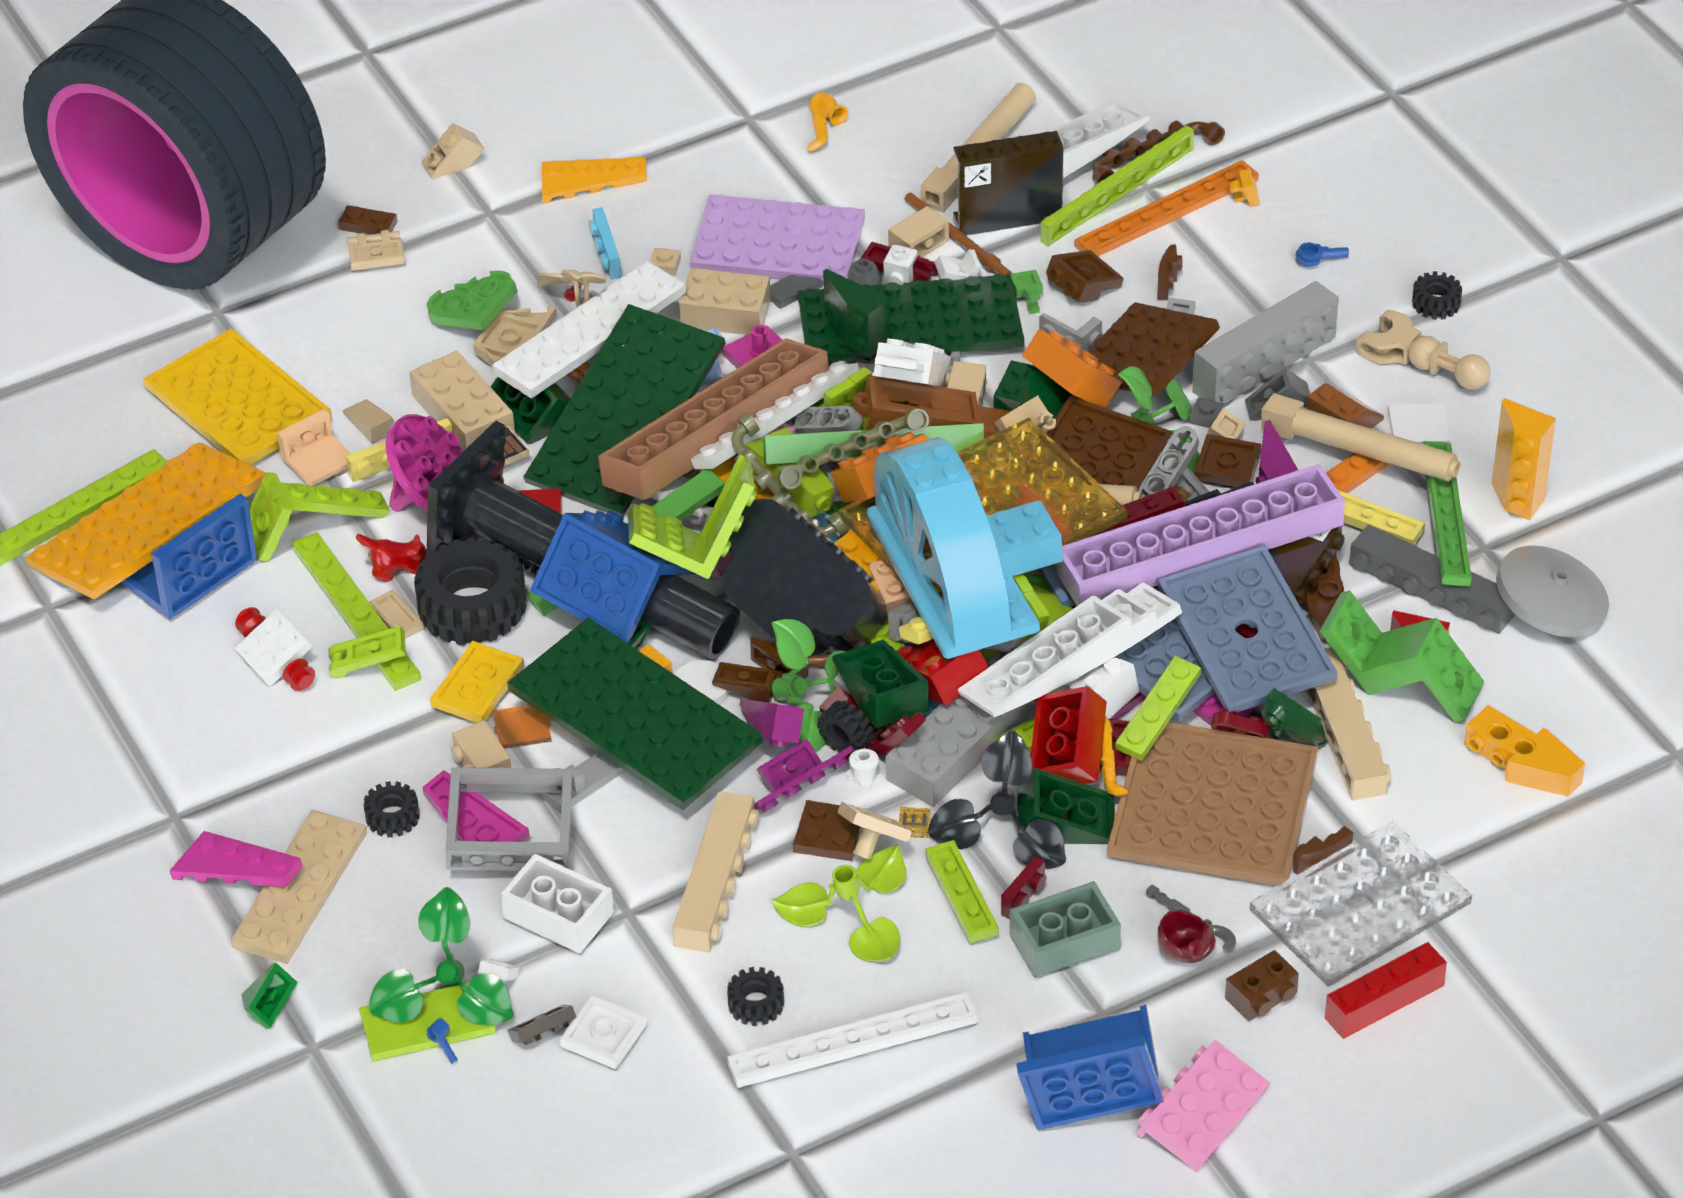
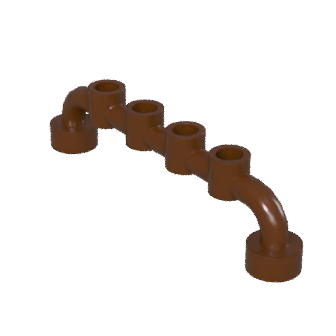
M1178 120L1173 121L1168 127V132L1162 134L1157 129H1153L1147 134L1146 140L1143 142H1139L1136 138H1130L1125 143V149L1118 151L1112 147L1103 153V158L1097 160L1093 165L1092 180L1096 185L1099 184L1100 181L1115 173L1108 166L1117 168L1128 158L1134 157L1136 159L1186 125L1194 129V132H1202V137L1211 145H1216L1222 141L1225 130L1217 122L1206 123L1199 121L1183 125Z

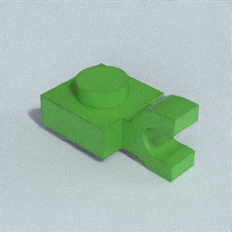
M1030 270L1010 274L1015 295L1017 298L1025 297L1029 314L1040 313L1037 300H1040L1039 294H1043V285L1037 271Z

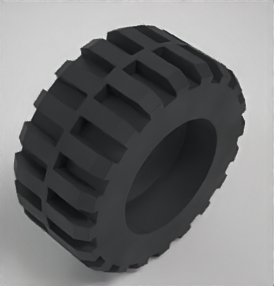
M468 538V541L460 542V539L452 541L450 545L446 546L443 544L437 547L435 553L431 551L424 558V561L419 564L414 577L417 611L423 626L428 628V631L436 637L440 635V639L449 643L451 640L456 641L457 645H465L472 641L478 643L486 640L489 642L495 641L499 635L504 636L509 633L511 626L515 627L525 613L527 600L522 564L513 552L507 551V548L499 543L494 545L491 540L483 539V541H477L476 538ZM469 587L488 589L481 594L473 596L453 594L458 590Z

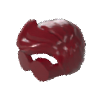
M1168 911L1160 920L1157 930L1159 948L1166 957L1173 961L1184 963L1200 962L1215 948L1216 939L1213 935V927L1199 916L1188 911Z

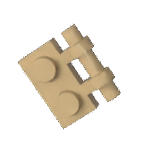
M382 230L381 233L372 235L359 233L357 237L347 238L352 271L405 264L400 231L389 232V230Z

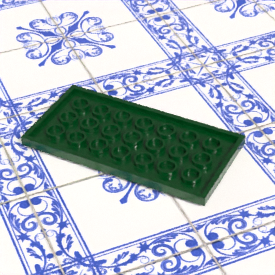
M1002 274L982 277L970 276L959 280L948 278L931 281L917 280L910 283L905 282L902 285L894 282L879 285H862L890 299L891 339L901 340L913 345L914 343L928 344L943 349L945 354L957 351L971 352L1024 347V334L1010 274L1006 276ZM824 289L797 291L804 344L827 351L828 363L855 361V359L870 360V358L848 348L825 316Z
M628 304L524 474L525 483L541 489H561L562 497L605 513L612 511L624 516L635 497L603 486L598 456L695 396L726 344L724 337Z
M589 617L507 682L508 691L682 810H685L764 742L760 731Z

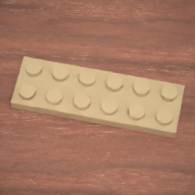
M311 810L285 854L299 857L303 864L302 869L287 887H263L231 939L232 948L288 964L367 835L366 825Z

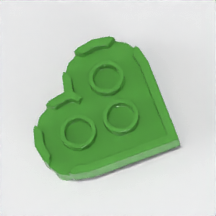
M489 271L491 276L480 280L474 277L466 284H454L455 289L448 290L445 293H441V290H438L426 303L430 321L432 324L484 331L510 302L513 296L518 293L515 281L508 272Z

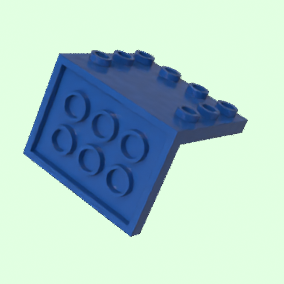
M239 494L230 501H227L224 505L203 517L199 522L181 532L163 546H160L151 553L153 561L127 577L121 583L169 620L257 560L248 499Z
M584 510L583 513H564L530 591L583 621L589 617L626 643L630 642L660 575H698L630 544L629 525L623 522L624 517L612 511H608L607 514L601 511L592 513Z
M1146 1005L1140 1006L1138 1011L1031 1035L1029 1031L1023 1032L1027 1061L1016 1063L1017 1073L1038 1130L1164 1103L1149 1013Z

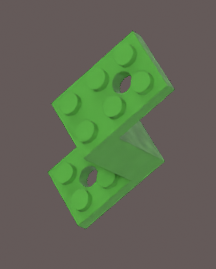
M1348 590L1340 593L1320 629L1321 634L1368 695L1424 681L1454 723L1465 721L1484 684L1480 674L1475 670L1437 618L1382 633L1353 593Z

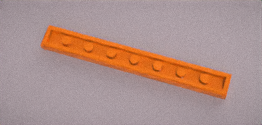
M1241 160L1074 239V247L1079 251L1091 250L1099 257L1231 194L1229 184L1233 181H1241L1239 171L1249 168L1255 182L1259 179V173L1244 160Z

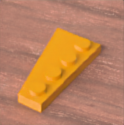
M646 157L542 162L543 204L552 202V198L563 196L564 199L573 198L575 193L589 190L591 194L600 192L605 186L611 185L615 189L647 182Z

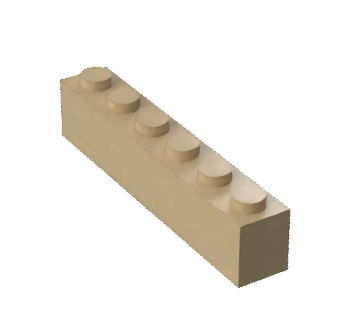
M1332 647L1326 648L1325 651L1338 672L1337 680L1307 689V694L1316 715L1322 719L1328 745L1351 801L1386 795L1387 782L1391 781L1390 767L1388 764L1383 763L1381 746L1379 742H1375L1373 739L1371 722L1366 721L1364 718L1362 701L1356 699L1354 682L1352 679H1348L1346 675V665Z
M722 791L718 792L673 924L674 947L710 953L713 942L719 941L721 934L720 921L721 918L727 917L729 909L728 897L729 895H734L737 883L736 873H741L743 869V851L749 850L752 837L750 830L751 827L756 828L758 823L759 810L754 809V797Z

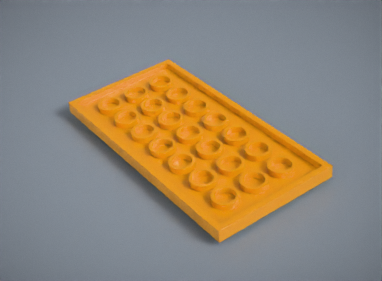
M198 442L191 445L176 458L168 460L166 465L159 470L147 474L144 479L126 488L123 493L114 499L103 503L100 508L91 514L82 517L79 522L70 528L59 532L56 537L47 543L38 546L25 557L29 567L95 600L153 561L151 553L199 522L203 517L209 515L239 494L248 497L257 491L266 472Z

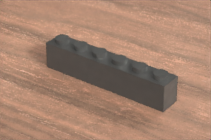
M1368 524L1351 543L1349 565L1472 621L1483 628L1500 634L1516 615L1503 601L1495 582L1471 572L1472 581L1470 587L1441 584L1436 555Z

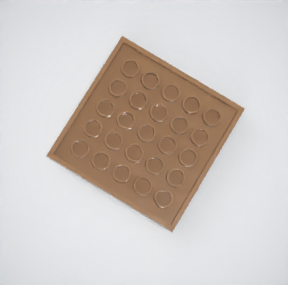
M1168 722L1142 761L1131 757L1123 786L1129 793L1122 795L1120 798L1107 846V857L1287 888L1318 756V747Z

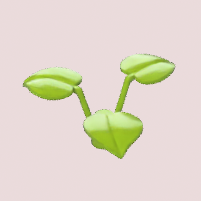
M899 844L885 848L872 855V859L863 861L857 870L851 865L838 866L832 873L833 883L829 884V895H827L825 888L818 883L807 882L797 885L783 895L772 899L773 906L778 914L787 922L799 927H811L819 924L826 918L825 906L832 904L835 892L844 900H853L864 927L856 929L850 936L849 945L852 953L864 961H887L893 958L899 950V930L894 922L885 917H879L869 924L857 895L860 892V886L866 891H871L873 888L878 893L886 894L897 890L903 885L906 880L907 870Z

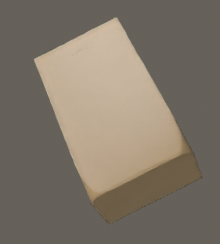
M367 399L343 410L346 417L371 443L385 438L389 427L394 423V419L387 412Z

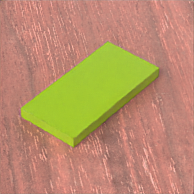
M460 985L421 993L423 996V1007L419 1015L411 1021L404 1023L391 1022L372 1015L369 1011V1005L359 1007L372 1062L439 1047L438 1043L431 1041L427 1037V1029L439 1018L444 1019L450 1027V1031L444 1036L449 1044L496 1034L495 1025L474 1024L460 1014L457 1008V1000L465 992L461 989Z

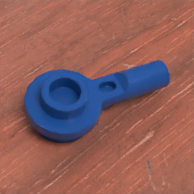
M1306 242L1300 245L1295 256L1302 265L1311 267L1319 264L1322 259L1348 258L1349 249L1348 247H1322L1320 244Z

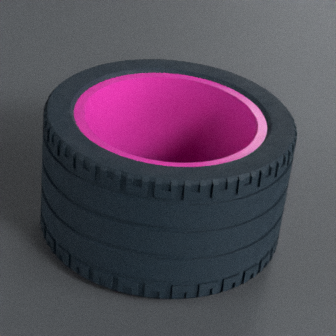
M121 0L41 62L32 71L25 85L23 94L25 131L32 155L49 189L73 222L102 251L125 268L157 284L176 289L196 290L197 288L209 287L218 282L311 203L317 196L324 181L326 170L324 137L318 115L302 81L276 45L252 21L223 0Z

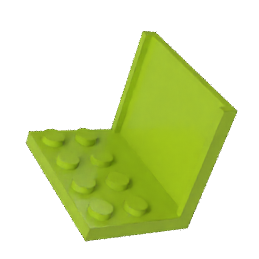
M742 454L739 455L701 533L682 526V522L673 516L667 515L665 518L656 514V510L647 504L641 503L639 506L633 503L628 512L629 543L709 579L719 557L724 558L730 548L731 542L728 539L732 531L737 532L743 522L744 516L741 513L745 505L750 507L756 496L757 491L754 490L756 483H754L755 476H753L754 469L751 466V459Z

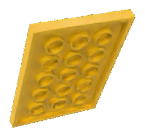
M232 328L143 378L144 386L220 451L249 465L256 463L279 449L277 432L323 409L330 415V418L332 417L329 407Z

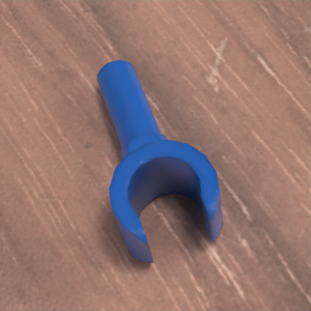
M439 1018L427 1029V1037L442 1047L452 1064L458 1059L444 1037L450 1031V1027L444 1019Z

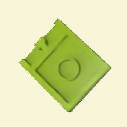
M266 472L249 508L256 555L259 561H270L273 552L278 548L279 539L284 529L288 526L293 510L384 518L388 515L390 509L382 493L375 490L366 491L327 487L324 485L283 483L279 481L276 473Z

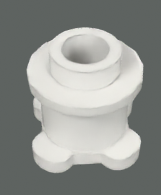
M859 749L850 755L849 764L852 770L847 771V780L860 784L863 789L871 788L872 783L882 777V769L877 767L879 764L877 753L870 749Z

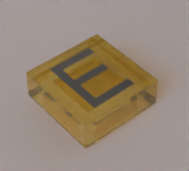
M900 807L899 822L912 831L910 837L928 838V827L930 824L929 808Z

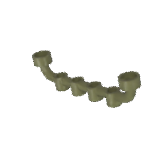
M913 408L907 411L905 416L890 422L879 421L875 424L874 429L866 433H852L846 442L839 445L828 444L825 446L824 451L817 455H803L797 464L783 466L778 471L777 480L785 488H796L802 481V473H813L824 463L840 461L844 454L855 449L864 450L869 446V443L880 438L889 439L894 435L895 431L907 427L912 431H923L929 424V416L926 411ZM886 425L887 432L883 435L881 429ZM861 436L862 443L860 446H857L856 439ZM833 448H836L837 454L835 457L831 456V450ZM810 459L812 465L807 469L805 463Z
M747 412L739 417L737 421L740 425L734 430L731 437L732 447L738 454L735 461H737L740 454L751 459V466L756 474L754 477L756 486L762 492L768 488L774 495L770 498L771 500L778 502L788 512L791 508H794L806 521L825 535L826 538L834 534L839 537L845 534L849 527L836 512L826 519L828 525L825 527H818L812 522L809 515L796 504L789 492L780 486L772 473L767 468H764L755 454L744 445V435L747 433L752 437L760 431V427Z

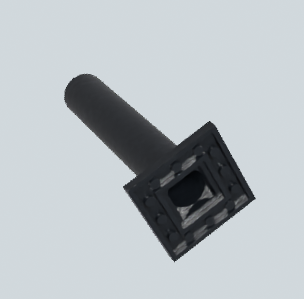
M497 420L428 485L426 556L431 551L435 553L437 547L443 544L446 546L450 545L454 540L460 539V542L468 541L469 536L475 532L496 544L503 545L507 550L536 566H541L563 515L504 484L505 425ZM660 575L640 620L655 630L713 660L717 659L731 643L739 626L741 614L737 607L677 575Z

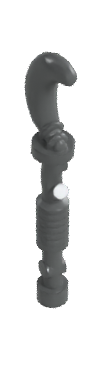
M1152 884L1147 888L1146 895L1152 899H1158L1157 901L1167 905L1170 911L1183 910L1191 913L1188 907L1176 899H1170L1166 893L1159 892V888ZM1209 919L1203 920L1213 927V934L1218 935L1225 941L1223 945L1224 950L1232 949L1236 945V936L1232 931L1224 926L1212 925Z

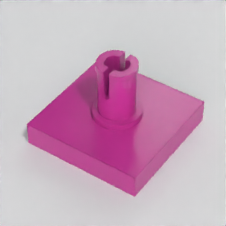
M757 325L756 328L753 327L750 334L724 346L722 349L723 356L736 368H739L782 341V339L767 325Z

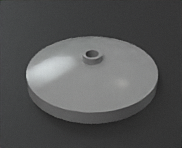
M1523 546L1509 552L1498 568L1496 584L1503 601L1520 619L1538 630L1561 637H1581L1597 630L1607 615L1609 599L1602 582L1585 564L1567 553L1544 546Z

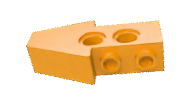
M1489 705L1466 724L1464 745L1489 759L1498 767L1505 769V781L1567 797L1583 783L1585 762L1546 728L1543 727L1536 734Z

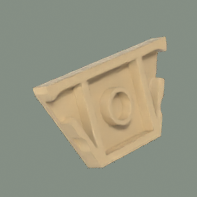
M547 307V312L531 313V308L515 311L502 310L490 325L482 331L473 344L474 353L492 366V364L549 327L556 317V307Z

